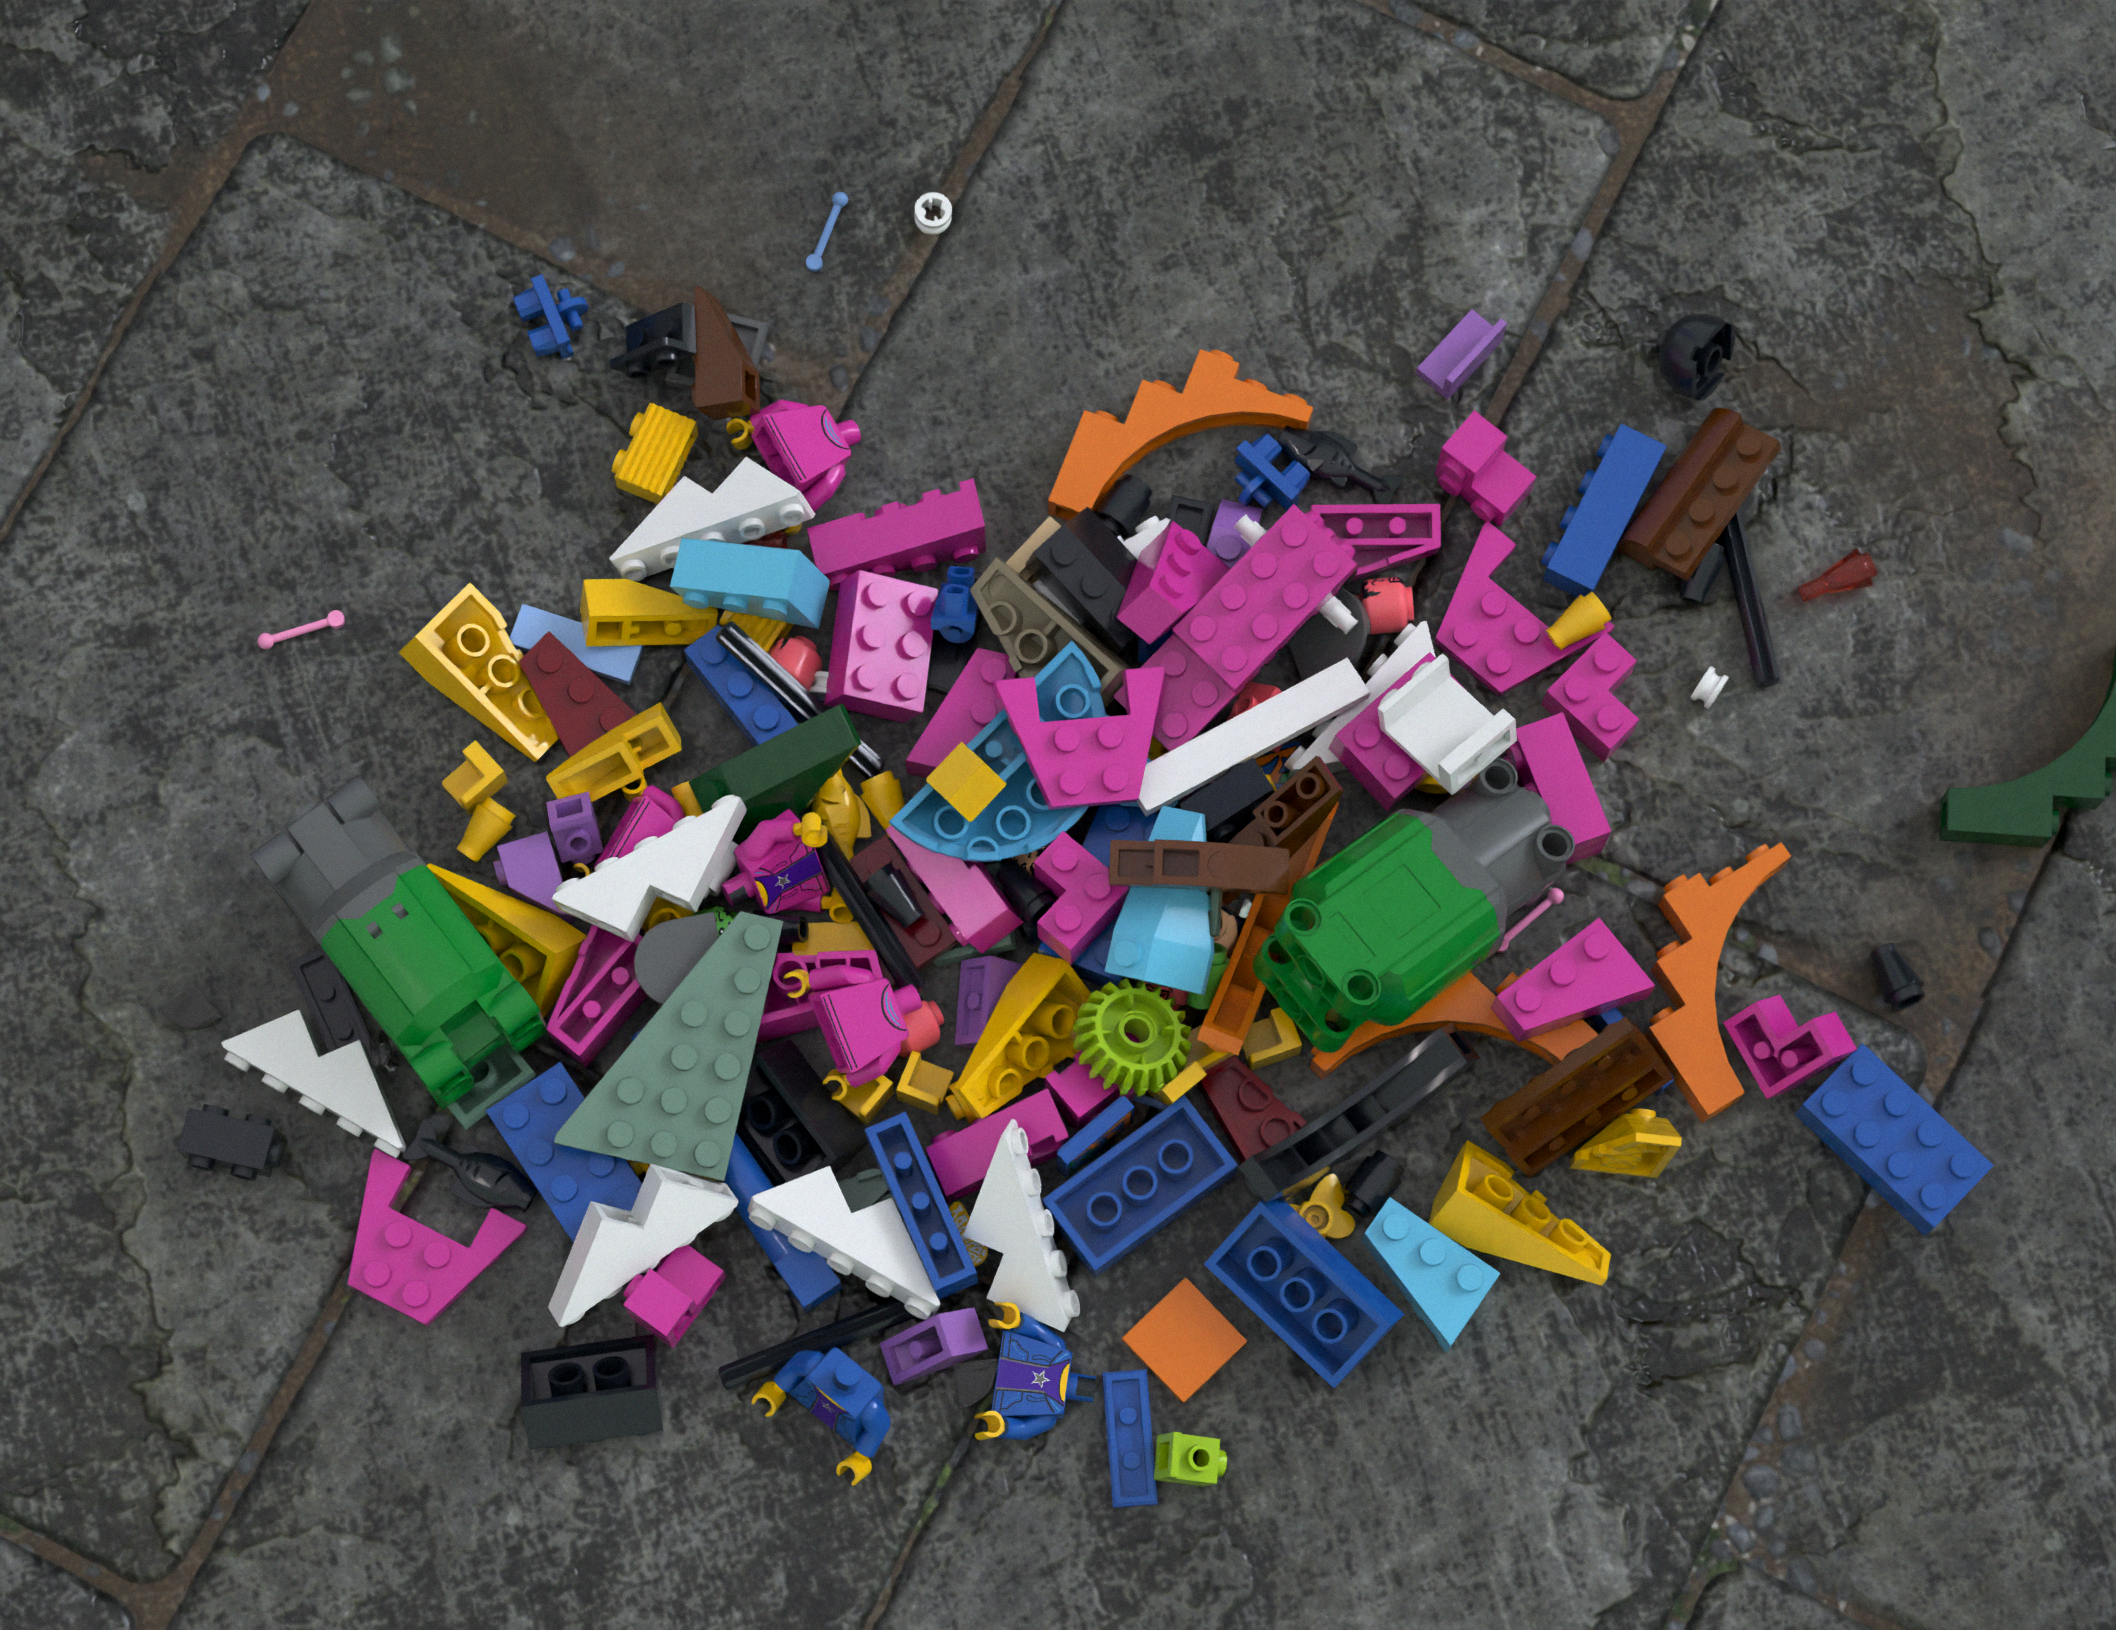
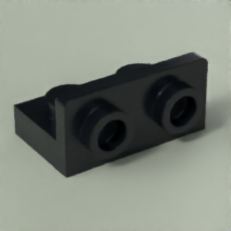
M681 302L627 325V353L610 359V369L624 372L631 379H645L650 377L651 373L656 370L677 366L680 360L697 354L695 306Z

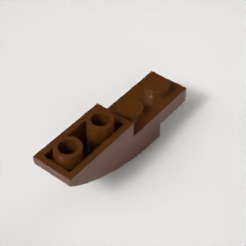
M1315 756L1253 811L1256 818L1228 843L1289 849L1290 859L1324 822L1344 790L1321 757ZM1223 892L1222 904L1229 905L1241 893Z
M1155 839L1154 841L1111 840L1109 886L1199 889L1200 892L1288 895L1290 850L1202 841Z

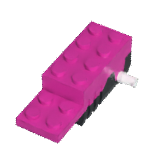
M1293 504L1268 531L1264 530L1256 521L1253 522L1245 514L1235 524L1234 529H1237L1242 534L1241 537L1251 546V549L1172 629L1173 635L1141 667L1164 666L1165 674L1152 735L1169 752L1196 738L1234 697H1238L1245 690V685L1249 681L1252 682L1261 673L1260 670L1264 666H1268L1276 658L1275 654L1279 650L1282 651L1316 615L1321 613L1324 618H1327L1336 628L1339 627L1343 630L1345 634L1358 623V620L1350 615L1352 612L1341 603V600L1335 597L1357 574V563L1352 560L1356 550L1346 540L1340 541L1336 534L1323 524L1325 521L1313 509L1303 513ZM1123 685L1113 695V698L1126 709Z

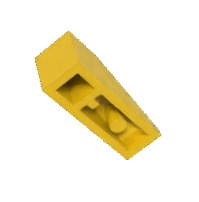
M629 579L583 580L580 614L586 647L692 644L716 626L718 611L715 607L708 606L706 609L694 608L683 603V598L679 595Z

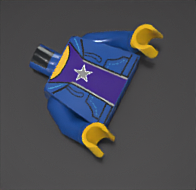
M995 1302V1306L1003 1309L1004 1318L1002 1321L989 1319L988 1323L992 1328L1009 1329L1010 1332L1003 1331L992 1411L979 1413L974 1416L975 1419L982 1418L987 1422L988 1431L976 1433L975 1437L980 1441L994 1437L1028 1440L1052 1429L1057 1420L1064 1419L1066 1399L1093 1403L1096 1376L1070 1373L1072 1352L1067 1350L1065 1341L1046 1324L1020 1312L1015 1304L1011 1302Z
M836 1347L830 1349L825 1355L820 1351H799L774 1376L775 1382L770 1381L763 1384L753 1396L751 1402L754 1404L759 1398L767 1399L771 1404V1408L765 1416L770 1417L786 1399L785 1392H790L789 1395L857 1450L841 1461L836 1468V1473L840 1476L850 1467L855 1474V1478L851 1483L854 1486L871 1472L872 1464L868 1457L875 1456L890 1428L891 1419L884 1406V1387L878 1380Z

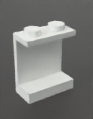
M1443 653L1431 663L1425 662L1414 672L1409 682L1399 690L1393 689L1388 692L1381 700L1379 707H1377L1380 729L1451 795L1456 793L1517 741L1516 719L1505 709L1499 711L1495 716L1491 714L1450 676L1449 659Z

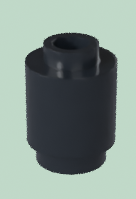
M1126 474L1121 480H1116L1093 513L1116 537L1128 538L1149 508L1152 490L1139 478Z
M1376 1150L1372 1157H1365L1341 1189L1346 1196L1343 1203L1363 1218L1368 1213L1377 1216L1388 1198L1394 1194L1402 1183L1400 1177L1405 1172L1404 1168L1386 1153Z

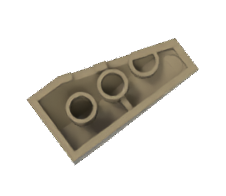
M996 557L971 587L970 592L993 634L997 635L1010 659L1008 661L1014 672H1017L1020 678L1035 677L1072 640L1094 668L1102 685L1100 694L1104 707L1109 706L1114 700L1113 695L1123 686L1122 673L1124 670L1132 668L1008 564Z

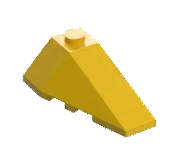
M469 583L398 653L428 683L532 761L536 762L558 740V737L518 665V662L524 656L521 650H516L505 630L507 624L501 613Z
M431 863L428 864L427 867L509 973L528 992L539 1007L540 1013L544 1018L559 999L567 978H570L579 957V949L583 940H586L587 935L557 915Z
M1033 952L1006 985L955 1086L956 1091L978 1118H985L1021 1094L1023 1086L1037 1077L1045 1078L1054 1071L1053 1066L1067 1057L1074 1058L1075 1054L1080 1051L1073 1049V1041L1078 1036L1073 1032V1025L1079 1019L1077 1013L1080 1007L1087 1002L1091 993L1070 964L1064 959Z
M1630 1109L1629 1114L1620 1115L1577 1150L1570 1160V1169L1658 1178L1681 1147L1682 1137L1667 1118L1656 1117L1655 1111L1649 1109Z
M1467 1140L1434 1198L1429 1224L1466 1248L1602 1286L1607 1280L1611 1254L1571 1219H1558L1544 1204L1547 1198L1539 1191L1535 1190L1530 1194L1514 1181L1512 1176L1516 1172L1504 1161Z

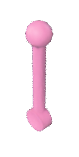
M334 610L328 614L327 618L273 635L262 633L258 637L257 642L262 649H270L276 642L328 626L339 629L343 627L345 617L342 612Z
M1559 888L1550 889L1544 901L1504 934L1502 946L1497 952L1502 953L1506 951L1511 939L1552 904L1561 903L1564 899L1562 890Z

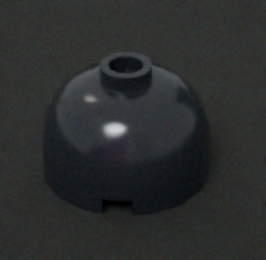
M1708 314L1686 315L1676 321L1669 330H1664L1657 340L1656 352L1659 353L1658 364L1661 376L1678 393L1700 401L1705 400L1714 392L1724 376V373L1717 372L1722 359L1731 360L1735 343L1734 326L1719 317Z

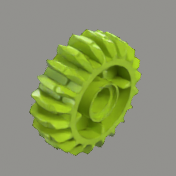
M1127 978L1121 980L1117 987L1109 982L1103 986L1101 991L1096 990L1092 992L1087 1002L1080 1007L1077 1013L1079 1019L1073 1025V1032L1078 1035L1073 1041V1049L1083 1051L1079 1057V1065L1091 1064L1092 1069L1089 1072V1079L1095 1078L1098 1075L1105 1079L1103 1082L1104 1090L1110 1088L1114 1083L1119 1087L1120 1096L1126 1095L1131 1087L1137 1097L1144 1095L1148 1089L1155 1094L1163 1088L1164 1083L1168 1084L1178 1076L1177 1073L1181 1072L1186 1066L1187 1058L1185 1056L1190 1053L1192 1043L1187 1040L1191 1034L1192 1027L1181 1024L1186 1017V1011H1174L1172 1009L1175 1004V997L1168 998L1167 1000L1160 997L1161 986L1155 987L1150 992L1146 990L1144 981H1138L1134 988ZM1125 1032L1134 1034L1140 1043L1130 1041L1126 1037Z

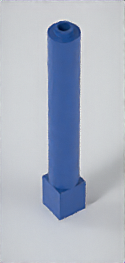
M642 1029L631 1038V1041H633L637 1037V1035L642 1031ZM735 1132L725 1181L719 1182L726 1183L739 1202L737 1207H735L736 1211L806 1314L842 1290L841 1282L823 1256L814 1251L810 1253L803 1252L790 1244L788 1236L774 1228L771 1231L765 1230L749 1219L750 1214L747 1209L752 1196L774 1188V1186L737 1132Z

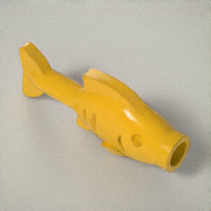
M840 768L834 777L829 778L815 794L816 798L812 802V812L820 815L850 862L849 859L854 857L853 846L856 839H869L871 837L870 816L864 802L854 793L850 784L843 777L842 769Z

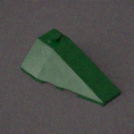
M842 703L712 768L689 781V784L703 814L712 810L711 806L713 803L724 796L735 795V797L738 796L742 799L747 811L732 839L740 845L748 839L761 821L773 820L788 809L797 817L803 808L808 807L813 802L818 790L829 778L834 777L862 742Z

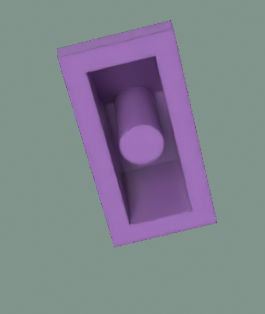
M1222 499L1211 529L1207 549L1228 567L1232 568L1251 549V546L1241 537L1242 534L1237 529H1234L1235 524L1245 514L1253 522L1256 521L1259 524L1263 509L1249 505L1244 506L1241 503Z
M547 831L497 846L500 860L494 861L493 864L500 886L508 885L513 897L557 915L569 924L575 922L574 916L559 910L552 900L554 893H556L555 889L563 883V878L552 841Z
M974 1307L937 1314L880 1343L893 1385L902 1384L960 1364L989 1349Z

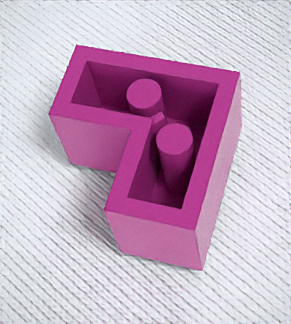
M1474 410L1441 448L1435 476L1438 477V483L1446 492L1453 496L1459 494L1471 503L1472 511L1479 518L1489 522L1492 520L1501 527L1532 491L1536 476L1504 451L1508 436Z
M1606 632L1546 691L1541 704L1552 715L1563 712L1571 733L1603 762L1633 734L1640 720L1612 695L1631 675L1637 660Z
M1062 831L1034 861L1035 877L1053 891V894L1059 898L1039 919L1037 928L1038 938L1072 965L1121 912L1129 892V887L1109 886V869L1067 833Z
M1781 995L1757 1001L1723 1022L1766 1099L1792 1091L1857 1050L1836 1011L1813 1018L1798 1027Z
M689 1245L676 1248L660 1259L656 1266L657 1272L650 1268L644 1277L641 1274L636 1275L623 1294L627 1298L623 1305L629 1316L671 1348L676 1346L727 1278L721 1268Z

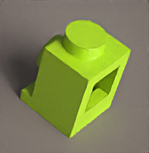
M1181 1432L1157 1435L1154 1480L1204 1487L1217 1484V1477L1224 1475L1227 1466V1454L1224 1450H1220V1439L1187 1435ZM1195 1451H1198L1197 1465L1193 1461Z

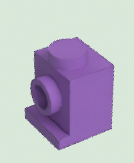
M589 792L546 802L551 832H553L562 863L572 861L573 864L583 863L585 865L592 862L598 853H602L604 848L601 832Z

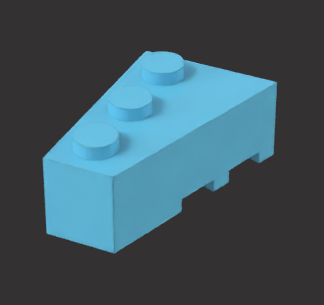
M682 538L670 587L683 598V603L694 608L706 609L708 606L736 613H744L819 629L830 580L800 550Z
M1391 1197L1388 1198L1361 1240L1362 1244L1394 1286L1398 1287L1411 1304L1412 1309L1420 1320L1424 1321L1437 1338L1439 1345L1445 1353L1448 1352L1500 1275V1272Z

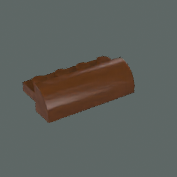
M1726 408L1712 409L1617 543L1618 552L1652 570L1659 566L1688 581L1780 451L1779 440L1743 423L1742 415L1738 412Z
M1625 1016L1618 1022L1606 1026L1598 1036L1582 1047L1570 1051L1562 1061L1546 1072L1534 1076L1519 1091L1495 1103L1491 1110L1482 1115L1480 1119L1487 1131L1505 1148L1511 1160L1530 1178L1674 1079V1077L1634 1022L1631 1023Z

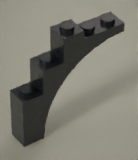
M1454 1023L1440 1027L1390 1068L1336 1107L1286 1139L1249 1157L1239 1166L1245 1175L1244 1182L1256 1197L1263 1198L1266 1203L1277 1198L1284 1202L1297 1197L1333 1166L1351 1159L1388 1127L1406 1120L1479 1060V1055Z

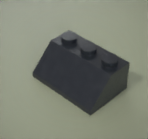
M1086 507L1031 554L1025 565L1084 628L1103 642L1116 655L1138 636L1116 618L1138 560L1093 511Z
M791 1039L758 1053L752 1059L736 1128L737 1134L775 1187L828 1166L831 1167L833 1174H836L868 1144L864 1135L839 1102L831 1098L832 1093L825 1084H822L823 1081Z
M654 1334L521 1353V1409L529 1450L556 1448L561 1445L588 1441L600 1442L605 1439L631 1435L643 1436L652 1432L664 1431Z

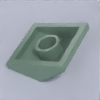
M508 1043L503 1044L469 1069L475 1080L473 1082L475 1086L447 1108L467 1130L487 1114L486 1110L526 1085L537 1075L519 1053L517 1054Z

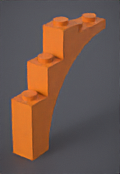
M1200 349L1183 393L1176 392V388L1167 382L1154 380L1151 383L1142 379L1125 424L1119 423V419L1108 412L1096 411L1092 413L1084 410L1048 499V514L1069 521L1086 507H1089L1094 512L1116 480H1119L1123 474L1146 455L1178 438L1207 429L1240 425L1269 427L1284 430L1285 426L1288 425L1294 429L1308 430L1312 419L1313 407L1307 405V402L1297 395L1286 393L1282 396L1268 391L1267 387L1252 379H1245L1244 382L1237 380L1240 363L1235 362L1232 356L1219 350L1207 352Z
M1337 802L1316 832L1289 859L1288 895L1256 894L1228 967L1224 972L1197 1037V1040L1207 1043L1211 1049L1221 1053L1230 1052L1237 1056L1239 1055L1267 989L1253 972L1252 962L1254 956L1268 936L1275 933L1276 922L1289 904V895L1293 884L1315 868L1340 802ZM1268 953L1271 960L1277 963L1280 956L1275 953Z
M1782 842L1769 849L1767 844L1758 847L1744 858L1747 864L1736 871H1733L1730 866L1721 870L1709 879L1710 887L1700 872L1690 879H1687L1685 874H1683L1663 888L1666 894L1663 895L1658 904L1684 944L1681 945L1678 940H1675L1656 953L1659 960L1655 962L1651 972L1677 1010L1674 1011L1669 1006L1650 1018L1649 1021L1652 1026L1649 1027L1644 1036L1674 1076L1675 1084L1702 1124L1738 1102L1745 1093L1728 1062L1718 1030L1715 1002L1718 960L1727 931L1739 909L1761 884L1785 867L1791 858Z
M1527 968L1519 977L1512 972L1501 982L1495 991L1500 994L1529 972L1530 969ZM1469 972L1399 1025L1384 1026L1366 1021L1355 1029L1345 1045L1336 1052L1326 1053L1314 1046L1311 1053L1315 1057L1312 1059L1310 1069L1323 1080L1347 1059L1379 1042L1409 1033L1436 1031L1440 1027L1453 1023L1459 1031L1481 1033L1512 1042L1543 1058L1552 1066L1562 1061L1570 1051L1582 1047L1598 1036V1034L1583 1019H1580L1562 1028L1518 1042L1491 1009L1496 996Z

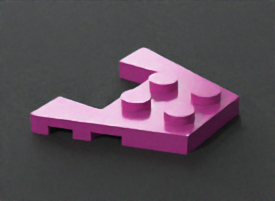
M1486 521L1480 531L1434 643L1500 697L1545 672L1547 668L1557 662L1579 653L1584 647L1595 642L1604 632L1610 635L1615 626L1608 621L1604 624L1606 629L1559 651L1545 632L1549 627L1490 579L1495 571L1514 552L1516 544L1489 521Z
M1164 666L1124 670L1122 676L1127 715L1040 722L1035 677L996 680L993 683L994 692L998 700L1000 699L1009 717L1007 720L1027 756L1026 761L1049 810L1132 803L1139 799L1165 674Z
M375 1148L369 1167L348 1285L428 1327L469 1288V1285L486 1268H490L507 1248L516 1240L518 1241L527 1232L528 1227L491 1207L471 1246L467 1248L391 1209L412 1170L411 1166Z

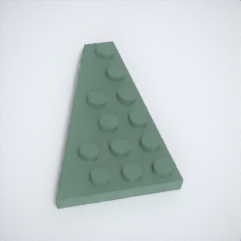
M740 911L556 1133L554 1144L642 1164H654L724 1182L783 921Z

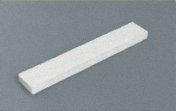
M1347 657L1147 763L1139 799L1136 802L1147 817L1160 810L1162 806H1167L1196 789L1222 777L1232 766L1244 763L1252 757L1255 759L1368 699L1370 691Z

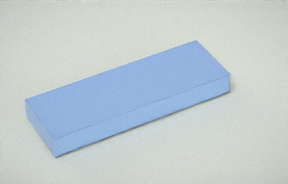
M522 604L510 635V640L515 649L528 652L550 631L595 675L631 685L645 647L644 645L586 647L581 622Z

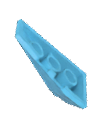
M1162 806L1148 841L1161 839L1207 842L1205 815ZM1130 887L1114 928L1104 972L1132 980L1205 995L1214 957V938L1210 936L1208 911H1212L1211 896H1208L1207 892H1200L1199 889Z

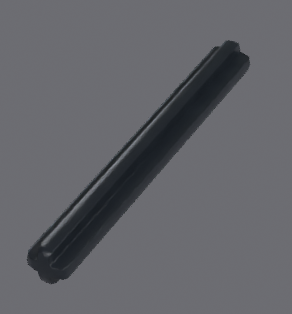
M1739 507L1722 531L1721 538L1755 682L1758 687H1768L1778 683L1780 674Z
M728 622L719 630L716 635L717 642L804 722L828 710L734 622ZM861 740V745L847 762L868 780L877 776L883 770L885 763L883 759Z
M828 829L827 842L823 846L815 847L823 869L899 989L912 984L918 993L925 988V980L878 906L866 896L869 892L863 886L862 881Z
M895 1298L721 1366L718 1369L719 1376L724 1388L732 1390L780 1371L799 1351H820L824 1354L833 1347L840 1348L914 1319L916 1316L905 1309V1303Z

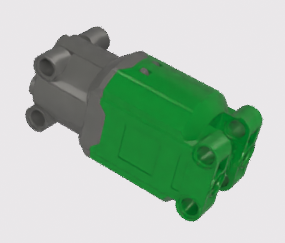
M1501 758L1493 760L1473 777L1470 784L1430 813L1412 809H1399L1392 812L1293 884L1289 895V904L1276 922L1275 933L1269 935L1254 956L1252 967L1256 977L1277 1000L1282 1010L1297 1024L1318 1050L1326 1053L1340 1050L1355 1029L1366 1021L1384 1026H1395L1412 1016L1495 954L1502 946L1504 940L1506 918L1514 911L1530 909L1544 890L1565 872L1566 862L1575 849L1572 834L1566 828L1552 824L1553 820L1549 808L1536 792L1517 785V771L1507 760ZM1268 953L1278 954L1282 957L1285 964L1275 963L1271 960ZM1325 1020L1335 1022L1340 1027L1341 1032H1334L1329 1029Z
M357 775L327 797L328 804L325 805L319 799L306 804L296 811L284 825L288 831L287 834L281 831L252 852L250 856L265 874L264 877L287 907L290 906L332 964L420 1077L421 1082L435 1101L444 1110L475 1086L473 1083L475 1080L469 1069L506 1043L517 1054L547 1032V1025L540 1013L539 1007L528 992L509 973L417 852H413L381 811L382 805L362 778Z

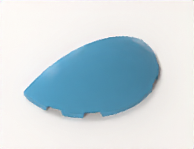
M1071 640L1035 676L1040 722L1110 716L1105 712L1103 699L1100 694L1102 685L1094 668L1083 652ZM1003 709L966 745L1007 784L973 821L969 822L927 783L888 823L900 834L931 852L960 858L963 861L993 862L1021 854H1029L1047 846L1062 831L1066 832L1071 828L1089 806L1049 810L1026 761L1027 756L1017 735L1013 733L1007 720L1009 717L1005 709Z

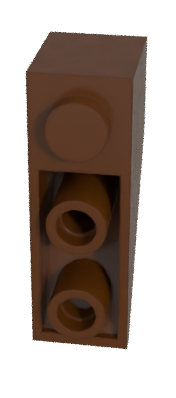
M701 286L695 287V303L692 305L695 306L697 354L691 356L695 365V382L691 387V396L695 408L712 420L760 413L759 371L719 300Z

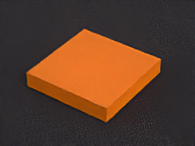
M1186 1277L1122 1337L1125 1345L1182 1404L1192 1397L1248 1342Z

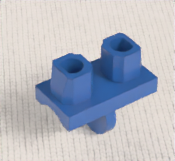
M543 274L531 278L533 287L514 296L513 300L522 322L543 314L547 321V325L527 332L536 357L558 351L562 359L574 355L563 322H568L572 331L583 328L580 316L585 314L589 308L584 297L572 298L569 290L566 288L557 292L560 303L555 305Z
M1268 433L1255 440L1251 445L1246 440L1243 441L1236 448L1239 454L1235 459V463L1243 470L1234 479L1244 489L1239 495L1238 501L1247 506L1256 500L1264 508H1267L1274 499L1286 511L1293 504L1297 506L1300 493L1310 480V472L1294 460L1280 473L1271 463L1282 453V448Z
M949 567L947 583L941 584L931 616V629L939 630L943 638L949 642L964 643L971 639L976 629L980 608L970 592L971 587L975 584V568Z

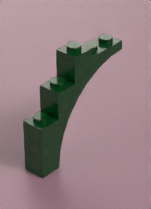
M2116 645L2111 680L2101 709L2082 738L2070 750L2046 767L2016 780L1985 787L1948 788L1940 799L1939 841L2043 848L2052 838V835L2057 834L2059 828L2058 809H2053V807L2096 810L2105 797L2110 796L2112 774L2111 771H2105V769L2116 770Z

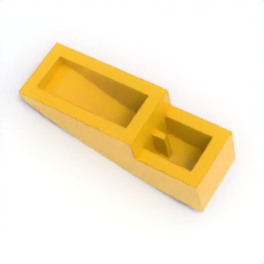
M660 702L584 747L546 776V780L557 799L589 792L591 802L643 777V770L681 751V736Z

